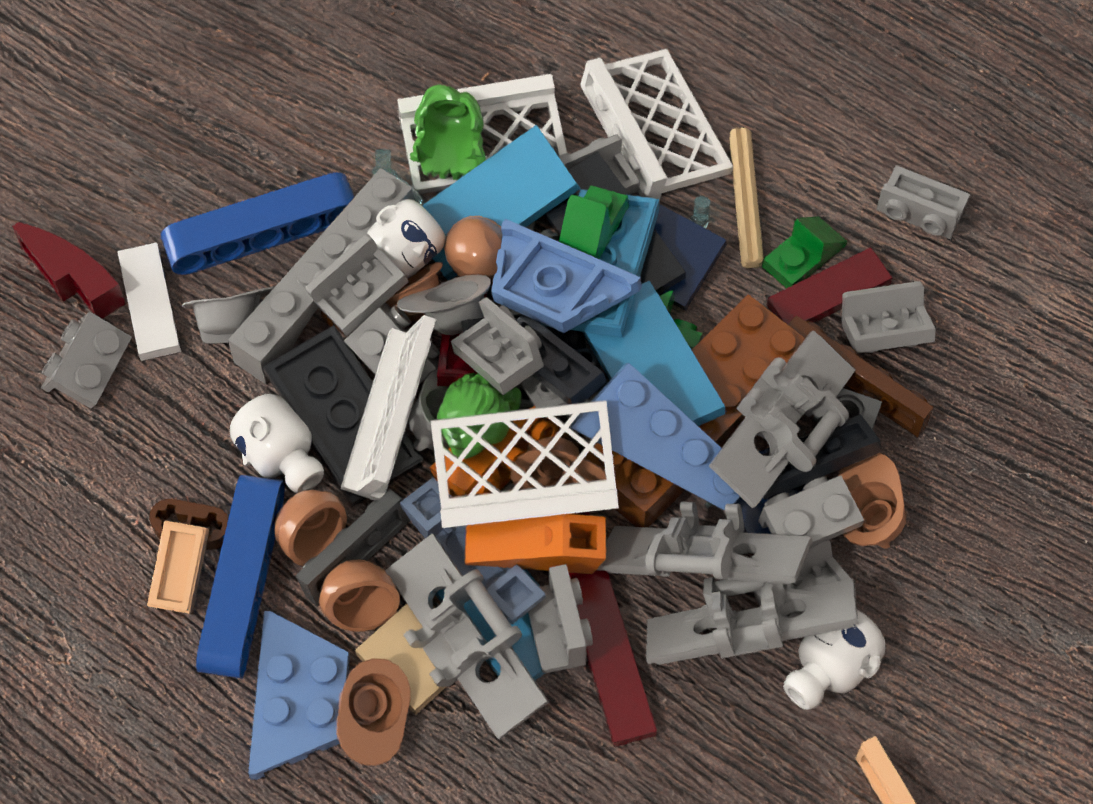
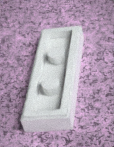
M157 242L117 251L140 360L143 361L181 352Z

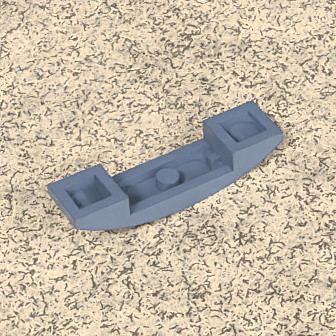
M434 477L400 502L401 508L424 538H427L432 533L437 537L463 576L472 570L480 571L484 577L482 584L512 625L546 598V594L517 564L512 568L465 565L466 525L442 528L438 481Z

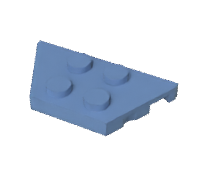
M505 219L502 222L501 231L503 236L501 249H498L497 273L494 275L492 285L493 300L498 304L565 333L636 294L642 288L641 278L635 274Z
M264 611L248 770L250 779L256 780L264 777V772L287 762L292 765L306 759L314 751H324L340 744L337 737L339 695L349 673L350 657L347 651L271 611Z

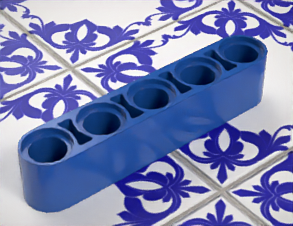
M338 172L330 173L175 222L163 229L161 240L173 272L179 275H187L325 231L355 196L345 174Z
M240 475L238 478L196 658L198 673L242 679L245 674L276 538L274 531L275 518L278 511L283 507L285 493L283 480Z

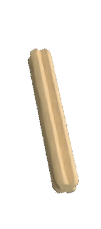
M734 128L730 132L729 141L733 165L732 173L741 265L747 269L759 268L763 264V248L751 131L748 128Z

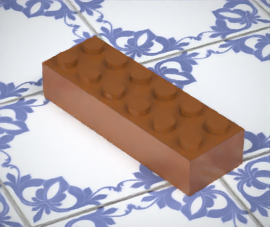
M749 294L692 349L693 354L725 405V415L698 427L721 448H723L745 419V416L737 409L738 405L770 363L779 357L783 358L787 363L805 339ZM597 443L594 447L603 453V446ZM589 451L584 459L598 465L605 471V463ZM612 451L619 507L615 508V510L634 526L648 528L685 489Z

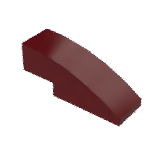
M21 222L12 226L21 248L63 302L78 294L89 310L102 319L126 304L116 280L85 251L41 228Z

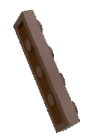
M797 315L791 320L788 325L800 335L806 338L814 330L855 369L843 388L882 401L880 413L917 438L927 427L934 408L927 402L924 396L914 390L906 389L894 381L887 371L879 367H873L861 359L854 349L844 344L840 345L825 335L824 331L817 324L806 322Z

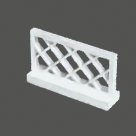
M667 49L609 64H604L601 58L587 61L580 86L607 136L610 137L618 134L622 140L621 152L640 181V190L638 191L640 197L660 200L662 193L732 173L733 165ZM661 64L667 74L665 80L644 72L646 67ZM623 74L635 80L630 89L615 83L612 76ZM639 82L660 89L657 98L655 99L637 92L636 88ZM667 92L680 97L684 104L682 109L662 102L661 99L664 93ZM630 101L651 108L648 117L645 118L632 113L628 107ZM658 111L677 119L673 129L652 121L655 112ZM681 121L697 127L700 132L699 138L696 139L677 131ZM647 130L668 138L664 149L647 141L645 138ZM672 141L694 149L690 159L668 151ZM700 151L714 157L717 165L708 167L694 161L697 152ZM663 161L684 168L683 174L667 178L661 167Z
M552 74L456 89L460 93L468 92L477 100L482 117H484L483 133L499 142L490 155L486 156V160L512 142L510 138L520 125L527 130L534 127L535 125L525 118L531 109L548 107L550 119L543 129H539L548 142L557 148L558 156L567 153L554 95L555 87ZM424 95L398 99L400 125L415 195L442 191L457 181L452 177L440 179L439 176L436 180L421 182L419 175L421 165L410 160V153L413 152V145L415 143L412 139L411 129H416L414 122L415 112ZM503 114L514 121L504 136L487 126L488 122L495 115ZM551 128L553 129L554 137L548 133Z
M423 315L407 332L394 328L389 331L340 489L372 500H378L386 493L432 341H430L436 319Z
M606 400L431 420L441 503L442 528L619 508ZM599 411L600 429L590 442H587L569 427L580 413ZM572 414L565 423L556 417ZM548 417L561 428L546 447L542 446L525 432L536 418ZM528 419L522 428L512 422ZM504 422L517 433L502 453L481 437L492 423ZM484 424L478 433L468 427ZM460 427L473 440L461 455L457 457L443 446L441 429ZM564 432H567L585 447L570 467L550 452ZM521 437L541 452L527 471H524L506 456ZM600 437H602L603 453L594 447ZM477 441L498 457L483 477L462 461ZM591 451L605 463L606 479L587 481L574 470L588 452ZM445 456L454 462L448 471H446ZM545 456L566 471L556 485L543 486L531 476ZM501 461L522 476L512 490L500 491L487 481ZM459 466L476 479L478 483L468 495L450 497L448 478ZM570 475L579 481L577 483L564 484ZM526 480L535 486L533 488L520 489ZM482 485L491 491L489 493L476 494Z

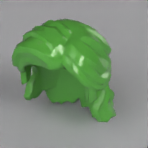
M435 85L427 89L415 112L414 122L416 124L415 133L417 139L413 145V152L410 153V160L420 163L423 174L426 176L431 174L434 178L439 174L440 179H446L451 171L452 178L459 180L462 176L486 161L482 148L483 139L481 133L483 132L484 121L477 100L468 92L460 93L456 89L445 85Z
M468 373L450 384L443 398V403L439 407L437 419L515 411L519 409L521 404V391L514 387L503 395L480 374ZM504 422L492 423L481 437L490 444H497L505 438L510 427ZM484 424L468 427L478 433ZM460 427L441 429L444 440L451 448L452 453L457 457L461 455L473 440ZM477 441L464 459L474 457L481 453L485 447Z

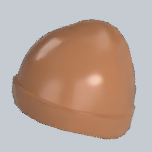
M468 216L453 225L447 233L444 250L447 262L460 277L476 274L485 275L491 279V286L493 285V278L497 273L498 249H501L503 236L501 226L495 221L482 216Z
M312 489L299 492L291 497L277 513L274 525L276 541L279 543L282 551L294 563L304 566L310 558L317 556L331 544L335 536L342 529L346 528L347 515L343 503L331 492Z
M357 559L343 562L330 571L323 582L319 604L323 614L334 625L349 631L363 632L374 630L394 616L400 604V595L396 585L384 569L370 561Z

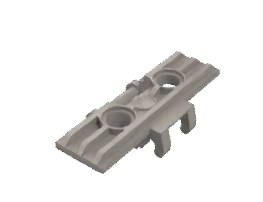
M814 330L811 331L787 363L780 357L774 359L744 397L737 409L745 416V419L716 455L709 467L752 508L757 506L788 462L800 471H810L816 464L815 456L837 426L844 425L849 418L848 410L836 397L855 369ZM803 414L807 417L814 415L817 419L822 417L803 443L797 437V432L800 430L796 425L797 421ZM756 435L763 437L768 442L770 447L769 456L760 454L755 448L754 438Z
M682 501L680 503L682 517H671L666 529L615 526L606 541V559L597 569L607 571L608 573L667 577L670 576L671 572L713 574L715 579L791 584L797 581L811 546L812 538L811 536L743 533L745 528L740 504H726L725 514L727 520L719 519L716 526L699 525L695 502ZM748 553L754 554V556H752L751 558L742 555Z
M433 533L385 570L422 625V628L419 630H408L404 633V637L412 648H423L436 669L430 672L433 681L438 687H449L459 680L497 739L501 740L549 703V700L511 647L522 637V632L518 626H511L482 584L484 577L479 570H472L463 576ZM444 589L442 603L438 607L433 608L432 601L434 595L439 590ZM470 599L475 603L496 634V637L488 643L464 609L465 603ZM496 658L501 667L500 675L495 681L485 683L480 677V667L485 660Z
M714 577L704 579L703 588L706 605L698 609L647 619L646 660L648 664L656 663L661 665L720 653L721 658L783 647V641L851 628L854 624H858L854 580L848 579L799 589H788L787 584L730 581L727 579L715 581ZM761 590V607L738 612L731 609L727 597ZM804 611L802 614L796 617H785L793 612ZM710 628H717L716 630H713V632H711V633H709V634H705V635H700V634H699V633H701V632L704 631V630H707V629H710Z

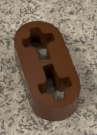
M178 499L161 500L151 509L149 520L155 535L159 539H161L164 525L161 519H168L171 513H176L177 519L180 522L175 521V523L209 527L212 521H217L221 530H213L211 536H208L206 550H216L222 547L228 523L227 514L222 509Z

